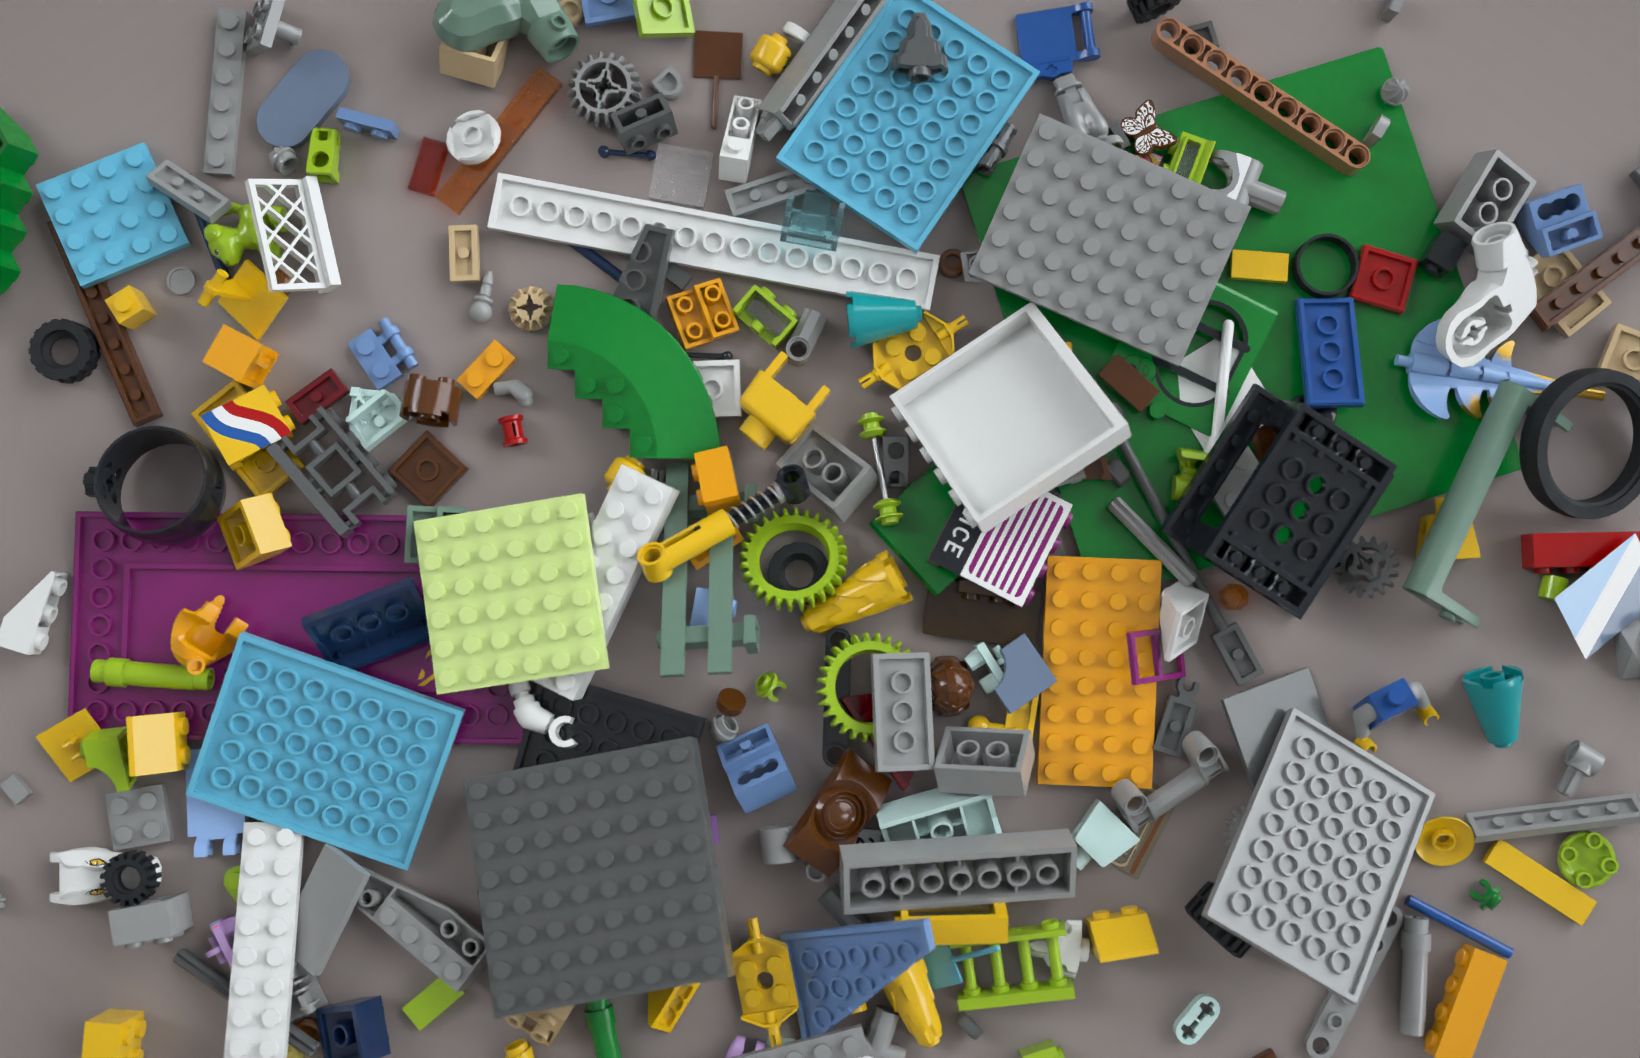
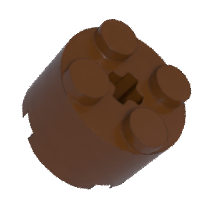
M409 374V379L404 384L399 416L409 421V416L417 418L416 424L448 428L449 422L453 426H457L463 391L455 386V380L447 377H438L436 381L426 379L427 377L421 374Z

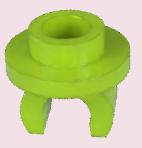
M768 671L757 678L755 683L756 695L760 698L767 697L773 702H778L779 699L773 695L774 688L780 686L786 689L787 686L778 679L776 673Z

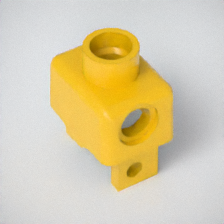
M783 351L778 354L765 372L761 369L739 400L742 410L749 415L739 427V430L763 450H766L775 437L785 445H792L816 419L815 412L827 399L831 391L823 385L806 406L794 394L776 382L774 378L789 361L788 355Z

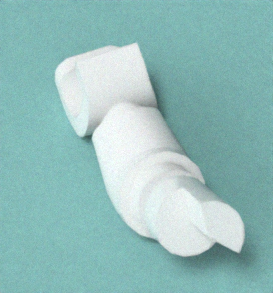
M528 681L509 684L510 695L516 699L513 701L515 706L513 712L518 723L523 728L544 735L549 732L551 741L562 748L570 749L578 745L574 739L563 741L559 735L560 728L564 724H572L575 718L560 716L554 719V714L541 707L539 701H535L533 694H529L528 691L531 690Z

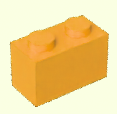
M728 446L694 453L696 464L691 465L694 481L700 482L701 489L696 490L699 506H705L708 516L721 508L727 512L730 511L731 506L738 507L740 497Z

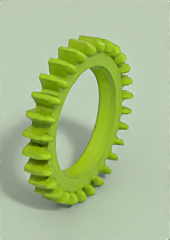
M797 507L794 508L792 515H789L787 509L783 508L782 517H779L775 511H772V521L762 516L763 527L756 523L752 525L755 534L746 532V540L749 543L742 542L741 549L744 552L739 553V560L741 562L739 568L740 572L743 573V582L748 583V591H756L755 597L757 600L765 597L766 606L776 601V610L779 611L784 603L787 604L788 612H792L794 604L798 605L800 611H804L805 602H808L812 608H815V598H818L823 603L826 602L824 592L831 595L835 594L833 585H842V580L839 576H846V568L844 566L848 565V557L845 556L847 554V546L843 545L844 537L838 535V527L833 526L830 528L831 520L829 518L821 522L822 519L819 512L811 518L810 509H806L803 516H800ZM792 530L804 531L815 536L824 545L828 556V566L823 577L814 585L798 591L781 590L770 585L760 570V556L767 542L782 532Z
M868 632L862 633L861 641L856 634L852 635L851 644L846 639L840 641L842 650L836 646L831 648L835 658L828 655L823 658L829 667L820 666L818 669L825 674V677L816 678V682L824 685V688L815 692L825 696V699L818 702V706H828V709L822 715L824 717L834 716L830 723L831 727L841 723L840 734H844L850 729L849 739L855 740L860 733L861 742H867L870 735L874 743L873 722L856 720L843 710L836 696L837 675L849 659L859 654L910 653L911 650L909 648L901 652L899 651L902 644L901 641H897L891 646V636L889 635L885 636L882 642L880 633H874L871 640Z

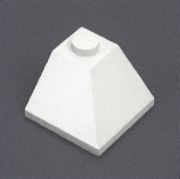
M1180 581L1170 587H1166L1160 596V603L1162 604L1159 617L1163 656L1167 662L1172 661L1197 643L1209 597L1208 593L1190 585L1186 587Z

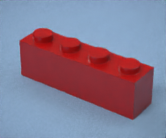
M1640 531L1521 535L1522 569L1533 568V574L1552 573V568H1561V573H1580L1581 567L1593 568L1635 533L1640 542Z

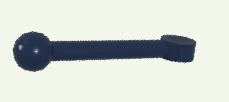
M601 146L598 149V153L602 158H607L609 155L642 157L649 161H653L656 158V153L653 150H648L647 152L637 151L627 155L624 150H611L607 146Z

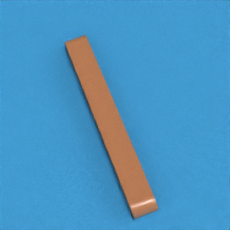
M1166 17L1157 24L1151 35V44L1158 52L1341 174L1352 176L1369 163L1370 151L1364 144L1178 20ZM1160 31L1169 32L1172 38H1164ZM1184 46L1191 47L1195 54L1190 55L1186 53ZM1207 62H1214L1218 70L1210 69ZM1231 77L1238 78L1241 86L1234 85ZM1254 93L1262 94L1265 102L1258 101ZM1278 108L1284 109L1288 117L1281 116ZM1301 124H1307L1311 129V133L1305 132ZM1325 139L1331 140L1334 143L1335 149L1329 148L1325 143ZM1349 155L1357 158L1358 165L1353 164L1349 160Z

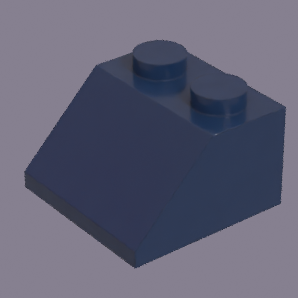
M381 995L361 997L316 1008L323 1058H381L391 1054Z

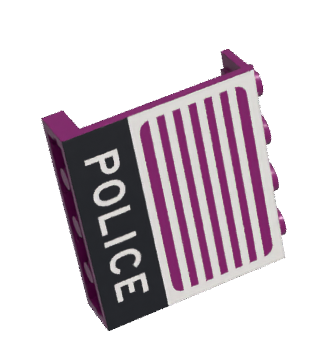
M1047 492L983 534L978 526L974 528L970 526L963 515L967 511L963 504L958 507L955 504L926 562L935 567L940 565L1014 603V607L1019 609L1023 604L1028 605L1035 593L1032 586L1036 578L1041 580L1048 567L1044 562L1049 553L1052 555L1055 553L1061 541L1057 536L1061 528L1066 529L1073 517V514L1069 513L1073 505Z

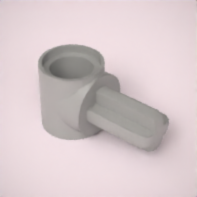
M1580 740L1571 742L1563 754L1564 765L1568 768L1557 785L1556 790L1566 797H1573L1584 776L1592 777L1600 771L1605 762V756Z

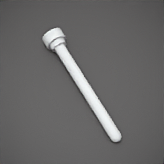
M1229 319L1225 320L1222 325L1212 431L1208 441L1204 442V452L1207 455L1224 429L1234 322Z

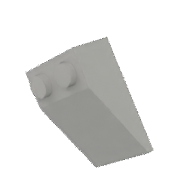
M814 423L802 433L776 462V466L780 469L789 464L800 465L805 471L810 488V496L843 523L880 483L879 477L869 464Z

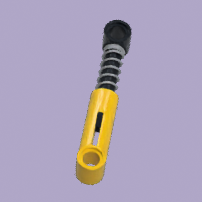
M796 464L786 465L778 471L774 484H771L770 487L766 486L765 492L758 491L756 497L749 496L747 502L740 501L739 506H731L729 512L721 508L661 543L650 542L643 545L637 553V559L646 579L653 583L667 580L674 568L736 534L734 527L739 529V524L742 522L748 523L747 520L751 517L756 519V515L760 512L765 514V509L769 507L774 509L773 505L776 503L782 504L787 502L788 504L796 505L806 501L810 496V488L804 469Z

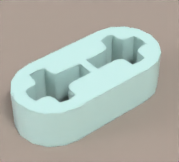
M1206 993L1198 994L1192 999L1173 1024L1174 1035L1180 1042L1191 1045L1199 1041L1220 1014V1006L1216 999ZM1211 1001L1209 1007L1212 1009L1211 1012H1202L1200 1004L1202 1002L1208 1004ZM1184 1024L1186 1026L1192 1024L1191 1029L1193 1033L1191 1035H1183L1184 1032L1181 1027Z

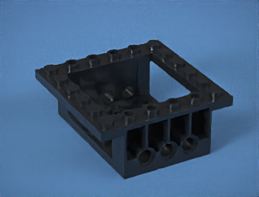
M1253 384L1159 530L1301 620L1395 475L1393 473L1397 465L1304 403L1281 400L1260 385ZM1261 424L1278 434L1219 526L1214 528L1200 522L1199 520ZM1314 477H1319L1322 482L1319 491L1312 493L1309 489V483ZM1298 502H1303L1305 513L1301 517L1296 518L1293 515V507ZM1287 527L1289 537L1285 542L1279 543L1276 534L1280 528Z

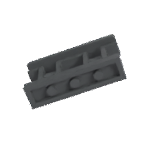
M320 406L317 408L318 412L312 413L308 417L317 428L295 445L285 435L281 439L282 441L278 444L274 442L266 450L341 537L347 539L355 532L354 529L356 527H360L363 524L354 512L374 496L382 504L386 505L390 499L396 498L399 495L394 489L398 485L387 472L382 475L376 467L379 465V462L369 451L364 454L359 449L358 445L361 441L351 430L345 432L339 424L343 421L332 408L327 411ZM324 420L329 423L347 444V449H344L336 441L325 450L318 442L319 439L329 432L322 424ZM309 448L317 457L305 467L312 475L310 479L286 452L288 449L298 457ZM339 453L354 471L332 488L317 470ZM361 462L383 486L385 491L381 492L373 484L362 493L354 484L365 475V472L359 467ZM346 491L354 500L342 510L349 518L347 522L323 493L327 492L335 500Z

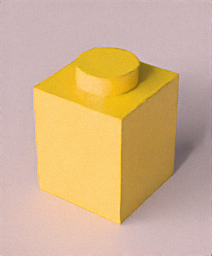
M130 285L105 299L118 323L132 330L157 316L144 293Z

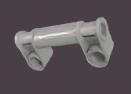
M1190 732L1182 741V749L1191 764L1190 768L1147 797L1129 779H1122L1112 787L1111 796L1121 812L1120 815L1135 835L1139 833V828L1151 820H1158L1161 815L1204 786H1208L1211 779L1222 772L1227 773L1229 771V767L1222 758L1219 749L1202 732Z

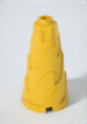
M885 550L877 554L876 558L859 567L849 577L842 580L841 586L835 585L834 595L825 594L826 602L823 603L816 599L815 608L808 604L803 611V615L800 617L807 632L812 630L814 633L818 632L820 634L841 624L857 621L866 616L881 613L900 604L903 605L912 601L911 592L906 593L904 589L908 585L893 557H889V551Z
M923 957L883 988V991L895 1012H898L907 1030L915 1037L917 1043L929 1048L940 1042L942 1026L933 1000L935 997L927 976L928 970Z

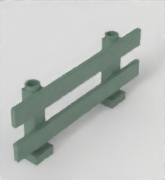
M689 463L666 464V485L679 490L680 493L665 522L664 540L688 527V518L708 516L705 506H699L697 495H689ZM756 483L744 484V492H739L740 501L747 502L749 496H757ZM760 513L756 515V519L754 517L749 518L748 522H760ZM732 535L709 549L708 625L686 626L687 562L674 568L671 576L663 581L661 631H657L656 635L657 647L661 648V677L685 676V650L708 648V675L732 674V647H745L747 654H759V624L756 615H744V623L733 624Z

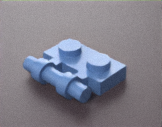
M384 318L378 323L383 330L381 335L377 336L375 331L370 328L347 343L377 390L380 391L404 377L399 369L400 365L405 363L409 370L419 365L414 358L415 352L411 346H406L400 337L401 331L397 325H392L388 318ZM390 342L397 351L393 357L385 348V345Z

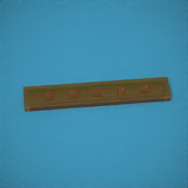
M539 66L496 119L501 130V139L496 151L489 159L479 164L466 165L461 163L435 197L456 214L460 215L561 89L562 83Z

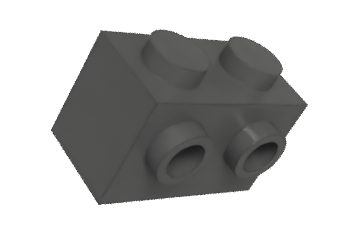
M662 92L610 114L616 135L627 155L678 134L672 110Z

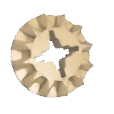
M529 285L523 289H518L514 296L510 297L508 311L511 320L516 326L526 331H536L544 328L550 322L553 301L542 288ZM530 297L535 306L542 307L538 308L537 310H533L531 320L528 312L526 310L520 309L524 306H528V301H530Z

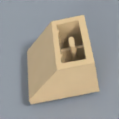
M575 1005L502 1018L510 1026L520 1028L531 1035L534 1041L541 1044L544 1043L550 1047Z

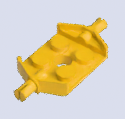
M924 311L922 313V323H917V329L872 343L873 369L870 373L857 379L859 384H862L861 387L865 390V388L878 381V383L883 382L897 391L955 353V333L968 326V320H965L966 317L961 315L951 323H946ZM908 347H916L920 350L921 357L917 361H910L906 358L905 350Z
M758 917L746 919L749 933L748 940L732 953L743 1012L741 1020L766 1028L769 1034L770 1047L783 1044L779 1027L783 1021L798 1010L799 1002L787 943L766 937L764 933H760ZM760 973H770L773 977V985L769 987L762 985L759 981Z

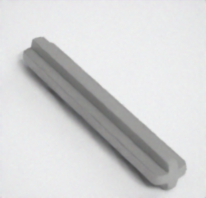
M1120 497L1115 498L1109 504L1108 509L1158 560L1162 561V564L1184 586L1187 587L1196 580L1197 575Z

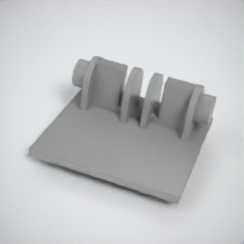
M296 961L294 962L290 1022L303 1015L306 1016L314 1012L316 1008L328 1003L316 976L310 974Z

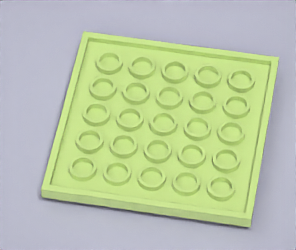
M580 493L413 521L437 695L610 668L585 494Z

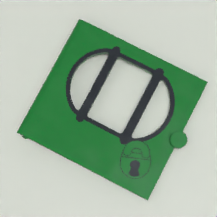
M1217 282L1207 305L1220 307L1230 313L1238 322L1243 336L1242 342L1235 338L1232 341V348L1237 349L1239 354L1229 372L1225 409L1226 419L1277 317L1278 310ZM1199 322L1196 331L1221 342L1222 332ZM1118 341L1109 361L1118 353L1160 391L1147 405L1149 407V414L1155 419H1160L1165 415L1202 434L1211 436L1215 397L1200 403H1190L1177 399L1163 386L1159 377L1158 366L1213 392H1216V383L1181 365L1176 367ZM1101 378L1099 379L1098 383L1112 389Z

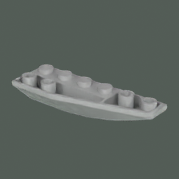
M363 867L371 875L355 906L454 991L460 992L470 989L487 966L484 935L451 907Z

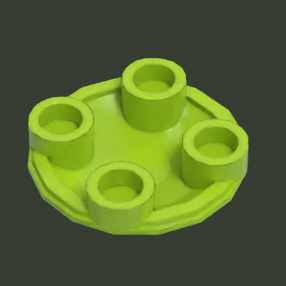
M1579 831L1573 833L1562 842L1558 850L1557 863L1561 874L1570 883L1584 889L1603 885L1619 869L1613 846L1604 836L1597 832Z

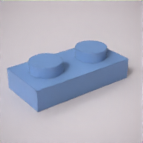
M338 107L336 118L342 123L345 130L360 134L361 130L369 132L372 137L387 141L388 138L398 139L400 128L394 121Z

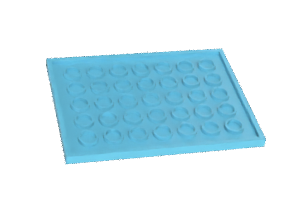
M887 0L776 157V162L917 254L976 168L977 163L1032 87L1040 71L931 0ZM914 13L926 14L932 25V37L940 42L941 53L947 55L948 71L931 75V80L924 83L911 82L908 80V75L891 70L893 54L899 52L900 41L907 37L908 24Z
M243 631L239 634L185 795L284 829H290L292 832L408 871L466 709Z

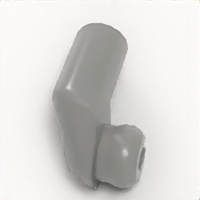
M514 379L494 382L493 386L496 396L511 394L518 399V404L521 407H528L533 403V392L522 381Z

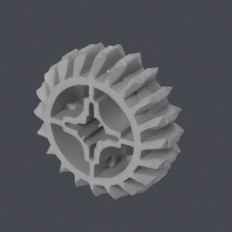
M599 51L598 59L594 60L593 56L588 54L589 62L587 64L579 60L580 70L572 69L571 74L574 78L567 80L568 86L571 87V89L567 90V96L572 98L569 104L571 108L576 109L575 114L578 118L584 116L586 124H590L594 120V125L598 129L602 122H605L606 127L610 129L612 126L610 114L635 102L642 101V95L638 92L643 90L642 83L638 82L640 79L639 73L633 72L634 65L632 63L625 65V57L620 56L615 60V54L610 52L608 57L605 58L603 52ZM601 72L598 78L590 79L595 74ZM613 73L620 75L627 82V89L613 83ZM607 84H608L610 90H605V87H607ZM583 91L589 92L590 96L596 97V108L584 101ZM615 101H619V102H620V103L617 104L616 106H614V107L608 109L609 105H610L612 102H615Z

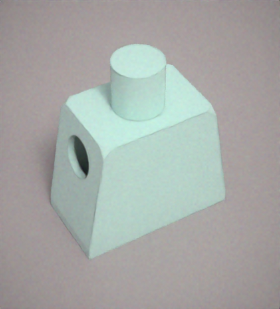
M1098 799L1093 801L1071 834L1074 841L1080 846L1077 849L1076 866L1079 870H1082L1092 859L1104 868L1140 841Z

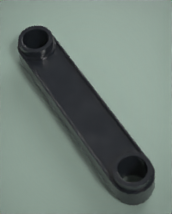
M839 627L830 630L826 636L825 656L828 655L835 658L831 651L833 646L830 643V638L835 632H842L851 644V636L848 631ZM851 659L840 669L835 686L838 702L848 715L849 713L840 699L850 696ZM824 706L823 713L828 709V706ZM833 715L823 716L822 746L823 760L826 765L832 768L835 767L837 762H831L827 758L829 749L838 747L844 753L848 749L849 730L844 734H840L841 723L834 727L830 726L834 718Z

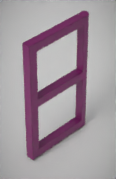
M1161 628L1128 632L1126 634L1132 685L1186 677L1184 653L1176 657L1178 672L1163 674L1158 635L1161 634ZM1150 636L1155 676L1139 678L1135 638Z

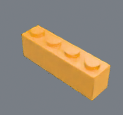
M1467 943L1463 944L1462 948L1456 953V965L1453 973L1445 982L1446 992L1443 1000L1435 1009V1021L1432 1029L1425 1036L1424 1051L1434 1058H1472L1506 968L1507 960Z

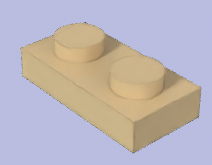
M477 224L448 225L450 282H480L479 227Z

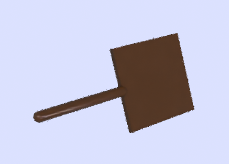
M696 30L693 77L714 78L711 128L713 130L717 126L719 79L740 80L743 33Z

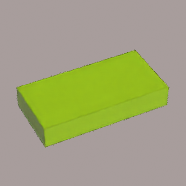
M438 977L406 1004L402 1010L421 1031L460 998L466 990L456 992Z

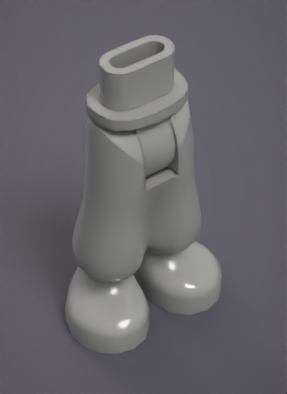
M1068 74L1054 80L1053 84L1056 88L1054 96L1057 99L1066 125L1120 149L1124 148V142L1120 136H1108L1109 127L1106 120L1096 108L1081 81L1076 80L1074 74Z

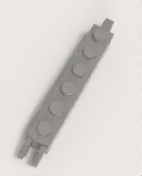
M887 0L834 1L759 105L758 109L762 112V118L755 128V133L761 139L770 141L783 128L792 130L798 126Z

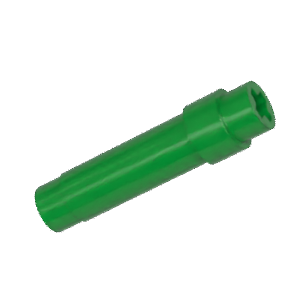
M609 999L585 1003L586 1010L584 1013L588 1030L591 1031L596 1058H622L615 1028L616 1018L613 1004L609 1003Z

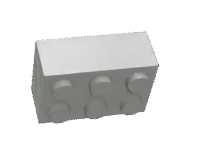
M1498 149L1475 153L1433 224L1440 230L1445 229L1467 242L1466 250L1474 255L1471 240L1475 232L1484 226L1497 222L1513 223L1537 181Z
M946 726L934 765L939 792L1025 797L1035 758L1031 730Z

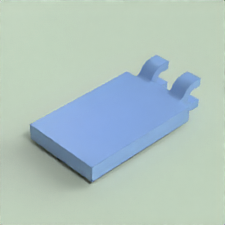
M201 749L191 750V761L188 763L189 769H186V791ZM186 795L188 837L196 836L194 858L213 855L214 847L212 840L224 839L223 856L241 853V833H243L244 822H249V816Z

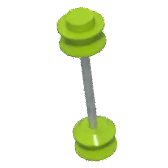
M877 412L863 414L861 416L862 419L857 421V425L863 426L864 429L859 434V437L865 440H872L883 497L882 500H879L873 506V509L880 512V516L875 521L882 522V526H890L899 523L898 519L903 517V513H899L896 510L901 501L888 498L877 439L887 432V429L880 427V423L885 418L878 416Z

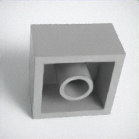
M189 891L149 898L132 906H120L108 911L113 947L125 945V949H133L144 946V943L154 941L155 944L169 942L174 937L184 935V930L194 926Z

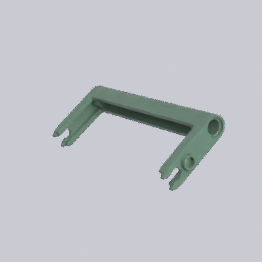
M1500 381L1402 587L1405 591L1438 610L1439 617L1454 623L1456 621L1462 625L1466 622L1477 629L1481 618L1444 594L1442 587L1523 415H1528L1533 403L1537 399V396L1528 389L1511 381ZM1560 413L1553 426H1558L1563 431L1569 432L1574 424Z

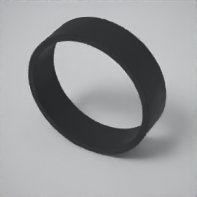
M1320 234L1310 238L1299 247L1292 261V274L1296 284L1306 294L1316 298H1331L1345 291L1356 279L1359 269L1358 256L1353 246L1346 239L1335 234ZM1315 241H1329L1344 250L1350 262V275L1346 284L1340 290L1334 292L1319 291L1305 281L1300 270V258L1308 244Z

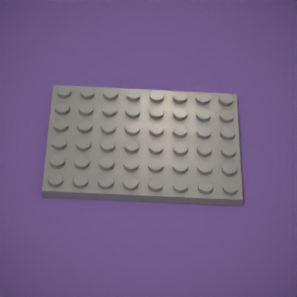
M1039 113L968 274L1179 367L1251 207Z
M1296 708L1288 709L1201 916L1346 1002L1357 1004L1436 794Z

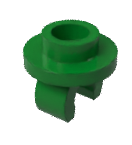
M1481 879L1479 883L1485 887L1486 893L1479 895L1471 889L1469 894L1473 900L1482 902L1479 906L1482 911L1486 908L1492 911L1503 899L1499 895L1502 889L1497 886L1492 891L1491 884L1487 880Z

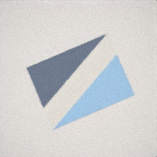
M1636 533L1554 598L1585 659L1640 616V542Z

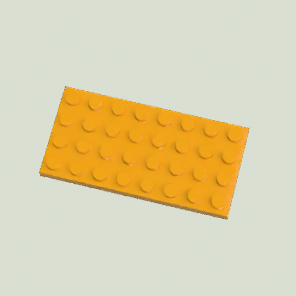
M1048 555L1046 558L1048 567L1045 571L1042 659L1057 679V682L1040 693L1036 783L1113 787L1118 781L1129 779L1137 788L1152 789L1157 682L1132 685L1126 634L1128 632L1159 629L1162 561ZM1136 637L1139 678L1155 676L1151 637Z

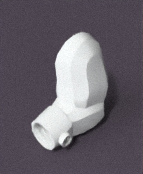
M1511 222L1493 223L1475 232L1471 244L1474 250L1475 264L1478 268L1477 278L1466 287L1457 302L1444 314L1438 324L1436 333L1437 350L1442 357L1462 368L1474 366L1480 362L1491 349L1514 333L1536 307L1537 289L1533 270L1515 224Z

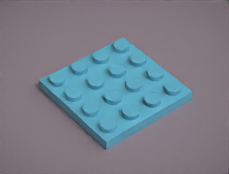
M144 142L36 184L77 280L83 289L192 246L171 198L150 185L147 181L146 175L154 170L156 165Z

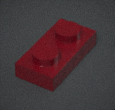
M330 368L287 399L285 403L298 421L305 426L311 421L308 417L312 413L318 412V407L322 406L327 410L349 394L350 391L335 370Z

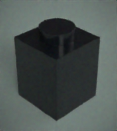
M1443 229L1432 237L1417 265L1421 266L1427 275L1442 278L1453 271L1468 243Z

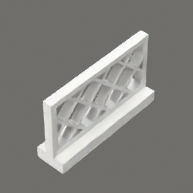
M305 176L303 179H247L245 186L269 292L318 291V293H330L340 286V276L317 176ZM256 187H263L273 195L268 203H265L257 196ZM284 188L295 189L297 200L294 204L281 194ZM275 199L279 200L289 209L284 217L270 207ZM265 212L279 223L273 231L263 222L262 216ZM292 212L302 220L303 227L300 231L287 221ZM282 226L295 236L290 245L277 235ZM271 240L285 250L280 258L270 252L268 244ZM298 240L308 246L309 254L306 258L293 248ZM288 253L301 263L296 272L283 262ZM278 267L291 277L287 284H277L275 271ZM304 267L314 273L316 283H308L299 275Z

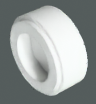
M787 21L782 29L786 37L802 46L810 36L806 30L790 21Z

